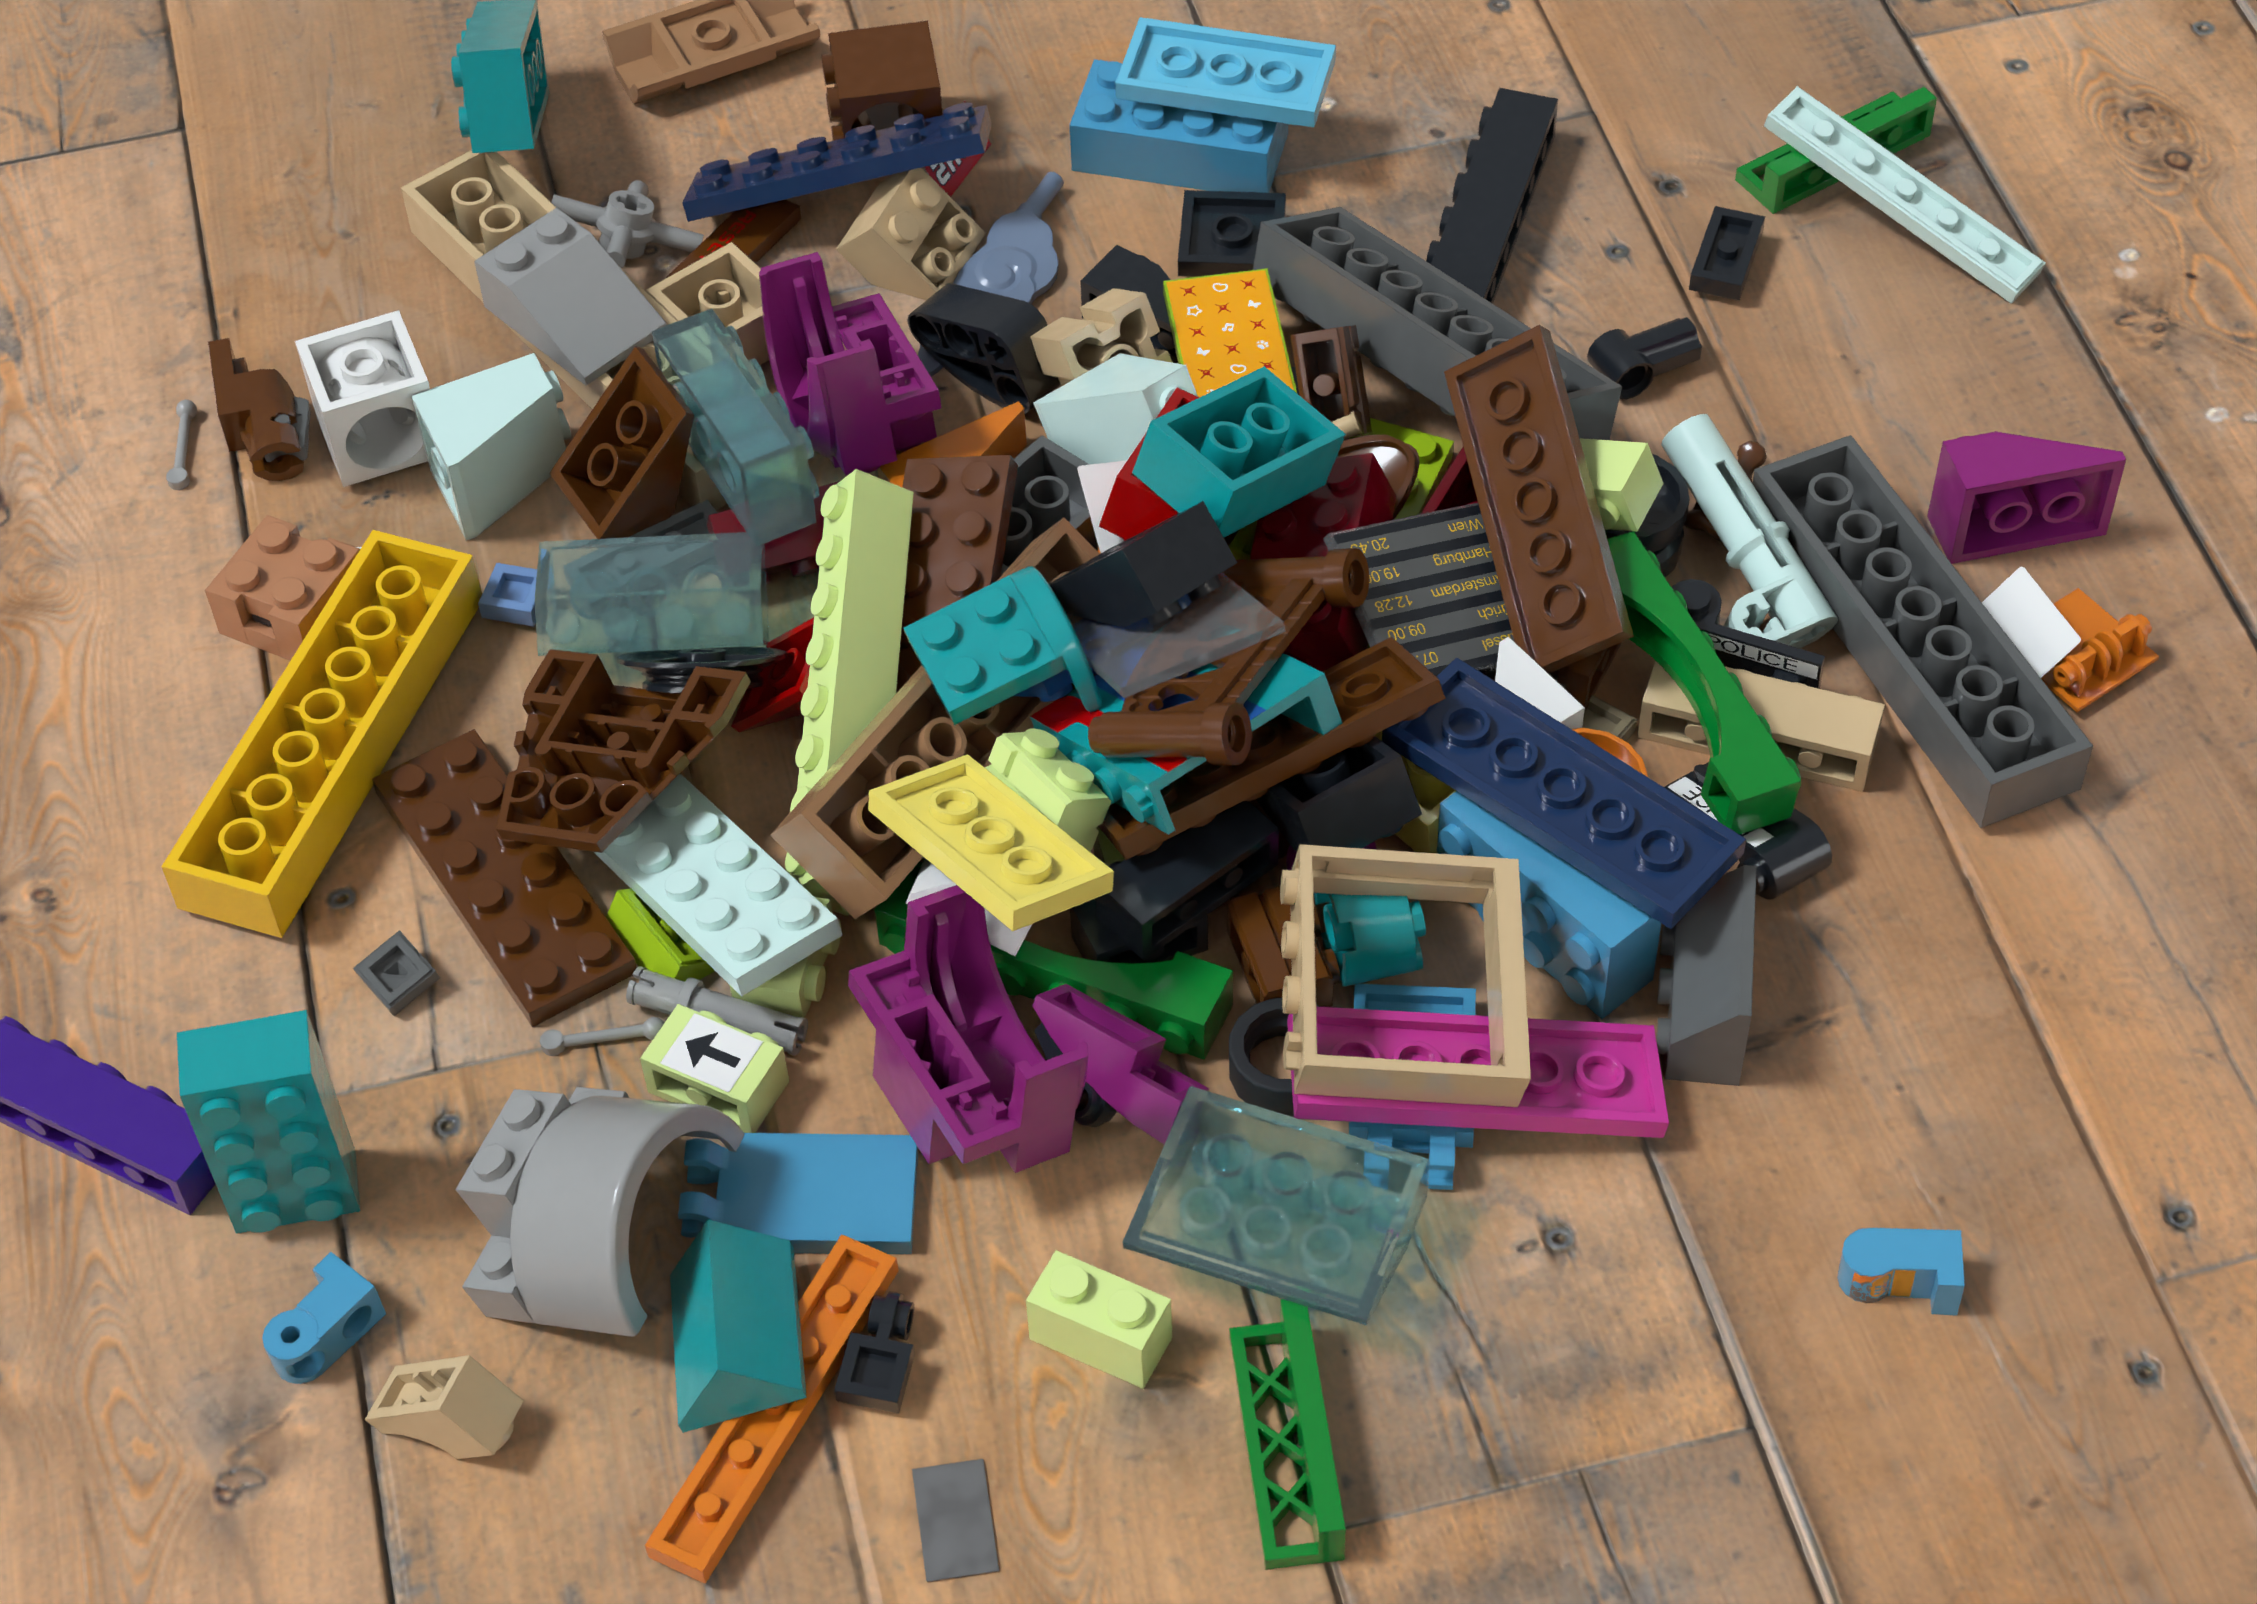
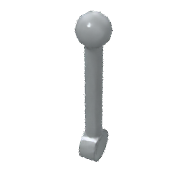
M186 399L180 401L176 407V414L180 417L175 462L174 468L169 470L166 475L167 482L173 490H182L190 482L188 473L185 470L190 422L197 414V406L191 400Z
M651 1017L642 1025L563 1035L560 1031L551 1029L541 1035L540 1044L546 1055L555 1056L562 1053L565 1047L642 1036L653 1040L665 1022L659 1017Z

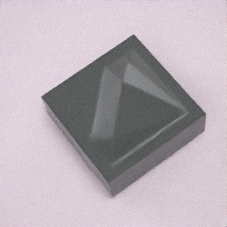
M400 930L353 968L359 978L393 1016L440 979L436 970Z

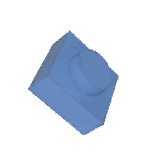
M496 563L478 603L481 617L534 627L552 587L549 571Z

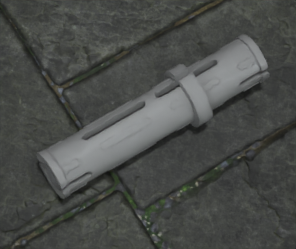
M639 966L632 974L634 978L639 979V983L630 980L628 984L626 1000L629 1004H637L669 1015L677 1004L697 1012L709 1011L718 1015L728 1025L750 1034L758 1032L769 1036L779 1046L783 1047L785 1052L796 1056L802 1048L801 1044L796 1043V1039L804 1042L808 1029V1020L806 1018H798L706 989L703 981L692 977L684 982Z

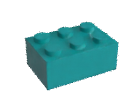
M1264 366L1152 420L1132 473L1178 513L1204 501L1222 536L1226 537L1324 486L1346 434Z

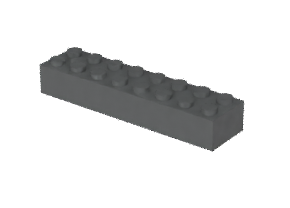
M1342 207L1261 222L1253 270L1268 269L1274 298L1286 302L1301 312L1307 321L1319 324L1325 329L1356 325L1360 347L1357 351L1368 357L1374 366L1385 369L1402 380L1408 389L1423 394L1439 405L1440 410L1448 415L1455 416L1444 371L1531 329ZM1554 343L1579 438L1610 440L1622 386Z
M1852 435L1754 470L1753 486L1776 522L1783 521L1789 527V542L1838 617V622L1832 629L1980 828L2081 790L2093 749L2092 743Z

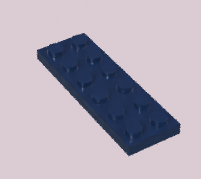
M970 102L959 103L944 109V115L924 119L923 114H913L896 120L894 127L875 131V127L872 125L861 126L848 131L845 134L846 138L827 142L825 137H815L797 144L796 150L778 154L776 148H768L749 155V161L730 165L729 160L726 159L707 163L700 167V172L696 173L682 202L687 220L690 222L985 153L992 126L987 105L973 108V104Z
M1455 658L1436 676L1440 681L1446 699L1428 707L1427 711L1420 717L1409 721H1400L1382 731V742L1670 929L1684 917L1744 854L1746 838L1459 658Z

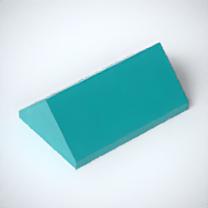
M708 1219L670 1274L678 1426L683 1433L807 1398L794 1248L790 1240Z

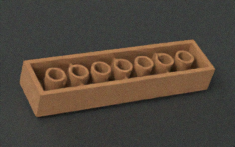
M1062 518L1033 540L998 580L1023 568L1033 566L1041 572L1048 584L1099 555V553L1065 518ZM1066 614L1075 631L1092 621ZM921 665L771 833V836L854 919H857L887 900L923 858L920 853L868 811L869 790L967 754L985 768L991 765L988 759L997 737L1003 733L1025 732L1028 729H1033L1034 726L1030 716L1055 700L1041 702L1039 697L1012 696L954 725Z

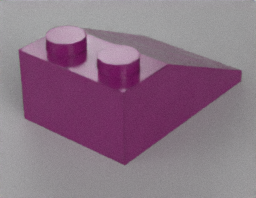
M2002 432L1962 436L1957 439L1943 441L1927 518L1951 564L2107 535L2126 458L2122 451Z

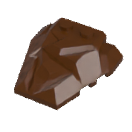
M550 649L524 693L522 706L528 714L525 730L517 731L514 747L520 757L517 770L509 772L507 775L497 824L499 835L502 839L602 853L727 726L751 682L747 673L696 666L681 693L654 692L642 688L614 685L597 654Z

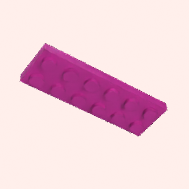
M1316 1006L1318 1055L1491 1065L1488 1016ZM1293 1014L1288 1015V1032H1293ZM1528 1018L1531 1080L1518 1107L1294 1094V1070H1291L1294 1119L1664 1138L1669 1125L1654 1025Z

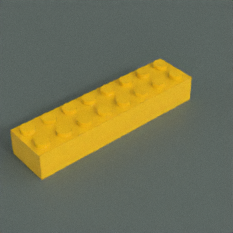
M372 530L161 866L177 909L283 938L374 785L372 778L381 773L479 608L478 603L482 596V590L473 555Z

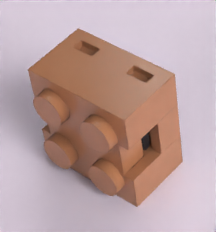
M266 515L205 589L219 634L291 661L360 549L330 537L328 540H308L300 537L297 525Z

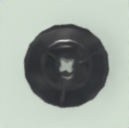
M696 646L636 651L621 654L616 659L617 663L641 671L642 675L646 676V680L642 683V689L663 693H681L696 666L746 672L751 681L747 689L761 687L764 684V678L760 677V672L764 670L763 668L784 660L787 657V651L778 648L755 646Z

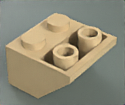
M922 168L896 173L879 183L836 250L871 285L927 300L946 284H953L959 271L970 259L984 237L985 232Z

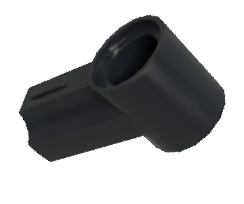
M1688 317L1682 319L1677 318L1629 336L1621 329L1609 330L1593 342L1588 350L1587 359L1594 369L1622 386L1619 399L1626 400L1634 398L1646 390L1655 376L1700 360L1702 345L1697 335V328Z

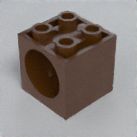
M928 20L828 33L831 54L821 55L825 85L834 84V87L827 88L826 93L829 122H839L840 124L831 126L833 141L846 138L845 134L848 131L861 126L872 125L875 127V131L894 127L896 120L908 115L923 114L924 119L943 115L941 87Z

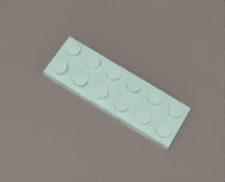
M681 774L602 853L594 852L741 997L842 936L838 918Z

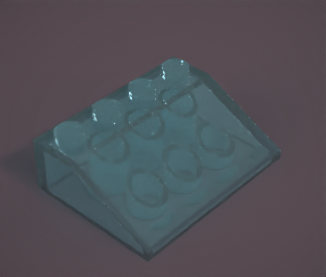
M1190 1086L1123 1239V1248L1367 1326L1408 1248L1427 1199L1429 1159Z

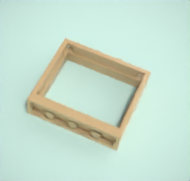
M1300 844L1292 870L1282 871L1280 885L1281 904H1289L1291 908V921H1285L1283 924L1281 954L1282 958L1292 959V976H1285L1282 1009L1285 1014H1293V1032H1286L1284 1040L1283 1065L1284 1069L1294 1070V1094L1518 1107L1531 1080L1519 859ZM1314 893L1407 896L1408 899L1483 904L1491 1065L1318 1055Z

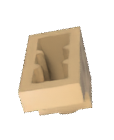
M467 1355L395 1366L365 1420L382 1434L403 1435L427 1442L448 1452L455 1459L495 1455L496 1451L510 1438L514 1427L512 1421L524 1400L474 1358Z

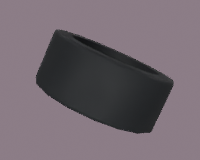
M1272 998L1257 1003L1238 1017L1229 1035V1079L1238 1097L1253 1110L1273 1117H1294L1292 1080L1278 1079L1263 1074L1250 1062L1251 1050L1262 1041L1277 1036H1285L1286 1032H1288L1287 1019L1289 1014L1283 1013L1282 998Z

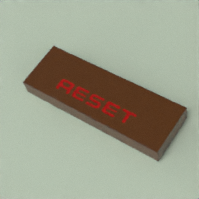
M784 199L734 211L666 278L731 242L756 264L801 220L800 206Z

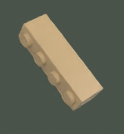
M1655 661L1642 700L1638 738L1710 755L1703 728L1690 702L1671 676ZM1725 667L1728 672H1732L1738 677L1744 696L1756 714L1762 715L1767 720L1772 738L1785 757H1789L1795 762L1801 777L1856 791H1864L1878 741L1885 704L1865 700L1858 696H1848L1810 687L1803 683L1767 677L1743 669Z

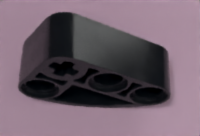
M946 284L908 315L907 322L912 335L939 364L968 388L1003 408L1019 401L1023 405L1026 414L1035 407L1033 402L1051 393L1061 385L1058 377L1044 375L1038 362L1030 336L1048 324L1039 310L1028 302L957 284Z

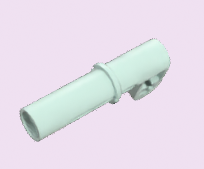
M1699 414L1675 426L1663 438L1661 445L1674 466L1686 480L1689 490L1729 551L1726 556L1728 565L1732 568L1740 569L1753 589V592L1744 595L1736 601L1723 626L1799 649L1825 635L1838 622L1837 615L1789 542V527L1783 521L1776 522L1711 418L1707 414ZM1768 613L1771 620L1766 625L1764 631L1761 632L1759 627Z

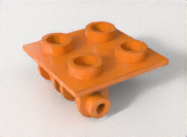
M2077 588L2055 602L2054 605L2080 636L2081 642L2041 679L2054 694L2075 712H2079L2159 659V655L2146 645L2148 634L2152 631L2151 623L2142 614H2137L2136 616L2127 614L2118 622L2083 591Z

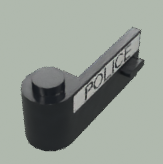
M1688 579L1671 586L1673 590L1679 591L1684 597L1688 613L1700 631H1705L1711 637L1716 654L1725 667L1743 669L1755 674L1789 682L1803 683L1820 689L1825 656L1719 625L1722 604L1720 594L1711 584L1703 580Z
M1708 763L1696 765L1692 772L1664 787L1717 820L1700 795ZM1795 808L1791 818L1740 834L1746 838V845L1737 868L1743 865L1756 866L1755 895L1758 894L1767 900L1778 897L1825 870L1832 863L1831 847L1823 831L1813 820Z

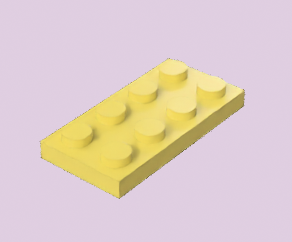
M968 754L869 790V812L1012 932L1113 892L1114 871Z

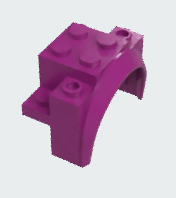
M818 252L761 268L759 281L762 312L771 369L784 415L798 441L822 456L830 458L835 468L841 467L843 473L847 476L855 469L865 473L873 472L881 465L897 461L896 450L907 451L937 437L932 411L942 408L939 389L880 293L832 306L823 261Z
M958 885L908 902L904 951L849 970L848 987L876 1029L873 1077L928 1164H932L956 1154L961 1163L965 1164L1000 1150L1013 1171L1017 1173L1070 1152L1075 1111L1080 1102L1087 1078L1088 1044L1085 1040L1081 1041L1077 1049L1045 1061L1023 1027L1001 980L989 942L985 908Z

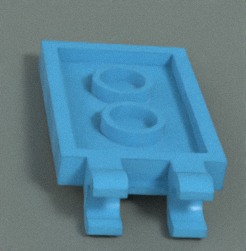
M1355 984L1354 1009L1475 1015V988ZM1349 1122L1348 1142L1367 1143L1365 1186L1390 1187L1392 1152L1429 1153L1428 1189L1453 1190L1455 1147L1473 1148L1474 1128Z
M744 1133V1138L736 1152L729 1151L727 1148L707 1139L695 1138L686 1140L684 1165L688 1166L687 1182L691 1184L718 1182L716 1199L701 1192L680 1193L678 1218L682 1219L681 1234L684 1237L695 1238L709 1219L790 1240L794 1253L829 1254L842 1234L887 1254H912L919 1148L910 1135Z

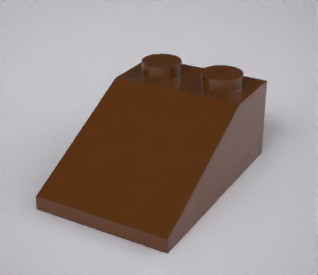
M637 346L634 347L549 473L597 540L609 544H615L670 518L675 512L694 420L693 412L646 351Z

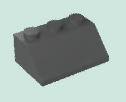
M1743 865L1724 874L1672 929L1662 924L1660 955L1671 956L1670 969L1660 968L1657 1004L1669 1005L1668 1018L1658 1017L1656 1027L1658 1054L1666 1055L1665 1079L1739 1086L1752 1017L1756 866Z

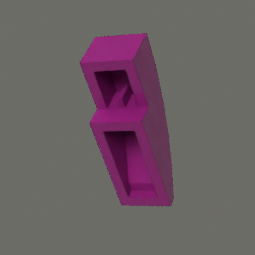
M1068 984L1036 995L1033 1008L1050 1037L1063 1054L1077 1049L1081 1041L1085 1040L1088 1044L1086 1082L1094 1088L1104 1101L1133 1125L1164 1145L1194 1131L1209 1088L1159 1061L1166 1038Z

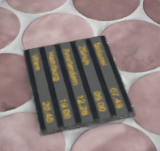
M1478 503L1333 532L1323 538L1328 551L1332 549L1358 548L1365 555L1369 568V590L1364 603L1359 607H1353L1370 647L1393 637L1435 676L1440 674L1455 658H1459L1481 673L1497 668L1499 642L1507 637L1514 641Z

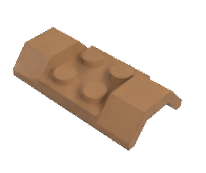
M695 0L602 31L615 74L633 104L679 90L682 84L687 89L755 67L756 65L774 60L778 56L814 45L821 36L820 28L816 23L806 24L796 9L794 0Z

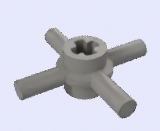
M639 180L631 182L628 190L611 193L606 207H599L555 194L551 202L574 221L597 227L601 231L599 243L620 268L624 266L626 259L642 256L648 242L692 253L702 243L704 237L700 233L656 222L652 217L654 204L647 197L648 186Z

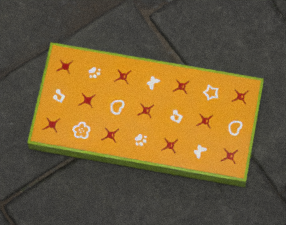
M1268 269L1163 281L1164 299L1178 364L1187 366L1199 398L1264 366L1297 393Z

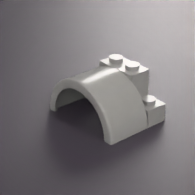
M576 1087L569 1101L564 1094L514 1089L455 1189L491 1234L489 1241L462 1288L486 1317L630 1337L636 1336L642 1328L647 1314L637 1298L632 1282L628 1249L629 1230L636 1196L647 1170L658 1154L679 1136L718 1139L729 1151L736 1152L744 1138V1132L728 1115L705 1105L630 1098L625 1091Z

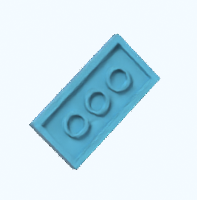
M1140 17L1115 82L1116 98L1314 128L1336 62V45Z

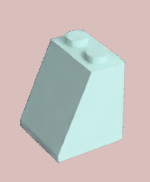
M534 353L412 395L430 471L466 541L480 535L550 478V471L566 449L564 440L571 438L567 419L562 409L557 408L556 404L564 401L559 381L553 370L544 372Z
M1119 353L1033 403L1047 438L1091 465L1128 460L1146 434L1150 422L1156 419L1177 387L1197 397L1198 395L1186 365Z

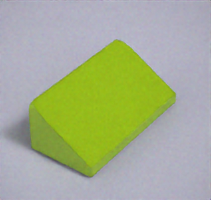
M632 888L617 890L606 918L628 948L638 966L684 982L691 977L701 980L715 971Z

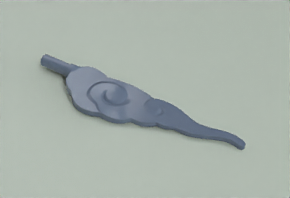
M1048 172L1026 202L1022 203L1015 212L1002 215L994 222L987 236V244L966 262L953 284L1022 300L1030 304L1053 286L1058 275V259L1053 248L1052 229L1041 218L1042 213L1064 185V181L1059 174ZM920 345L918 357L932 377L943 366Z

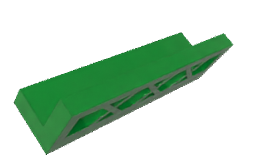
M1925 87L1902 98L1892 91L1842 116V118L1889 152L1895 154L1930 136L1937 97ZM1788 143L1737 168L1735 180L1772 214L1839 182L1838 179ZM1764 175V181H1762L1759 177Z
M1306 1296L1280 1299V1322L1229 1328L1230 1346L1265 1570L1345 1560L1346 1528ZM1282 1343L1284 1360L1270 1376L1247 1362L1245 1347ZM1286 1376L1289 1389L1280 1384ZM1251 1382L1260 1387L1254 1395L1252 1394ZM1270 1395L1293 1409L1294 1416L1279 1434L1256 1419L1255 1412ZM1296 1432L1299 1447L1289 1441ZM1260 1439L1269 1444L1263 1453L1261 1451ZM1279 1452L1302 1466L1303 1475L1289 1492L1265 1476V1469ZM1305 1491L1307 1493L1308 1505L1299 1500ZM1269 1497L1279 1503L1272 1512ZM1291 1511L1312 1526L1315 1542L1277 1547L1274 1528Z

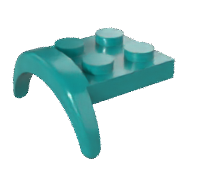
M1033 566L1016 571L903 628L909 643L954 725L1066 669L1085 709L1089 712H1094L1102 706L1101 696L1094 675L1076 632L1045 577Z

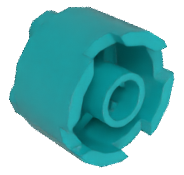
M1314 893L1315 905L1327 903L1323 908L1326 932L1321 933L1324 949L1331 948L1335 954L1343 987L1423 969V956L1418 937L1426 935V925L1423 910L1418 900L1409 902L1407 896Z

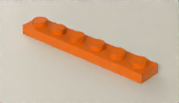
M841 1234L798 1302L807 1398L722 1422L646 1542L645 1548L648 1558L706 1584L842 1364L850 1333H861L868 1322L874 1297L876 1295L884 1296L897 1275L899 1269L896 1257Z

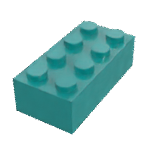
M537 0L477 2L472 18L466 19V30H462L461 33L462 43H457V56H452L451 59L455 88L463 87L464 106L459 107L462 138L470 137L472 153L534 149L549 97Z
M307 1010L177 1032L180 1098L236 1234L248 1231L257 1233L268 1232L278 1226L310 1220L329 1221L343 1214L361 1211L356 1150Z

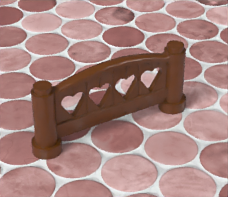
M1358 548L1332 549L1325 557L1236 560L1237 564L1217 575L1222 586L1215 589L1213 594L1181 619L1149 654L1129 688L1122 710L1120 712H1105L1101 717H1094L1088 730V740L1091 749L1095 753H1101L1106 758L1205 757L1212 765L1242 764L1248 756L1252 740L1251 722L1243 704L1323 601H1327L1335 608L1359 607L1364 603L1369 590L1370 577L1368 563L1363 552ZM1258 602L1266 606V608L1234 617L1237 614L1236 609L1243 604ZM1225 632H1234L1243 637L1210 647L1213 645L1212 639ZM1206 662L1218 667V669L1183 679L1189 675L1188 669L1196 664ZM1175 694H1185L1195 699L1159 710L1163 707V700Z

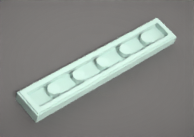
M1797 86L1768 114L1764 124L1765 128L2012 304L2041 273L2045 265L2043 260Z

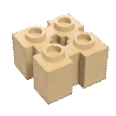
M1113 288L1080 307L1083 320L1061 317L1030 336L1043 374L1058 377L1061 386L1119 353L1172 362L1168 351L1154 349L1150 337L1159 333L1160 329L1146 293Z

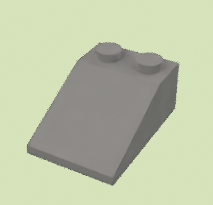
M558 208L553 209L474 261L484 307L584 385H588L625 360L635 346L642 348L667 331V324L596 238Z

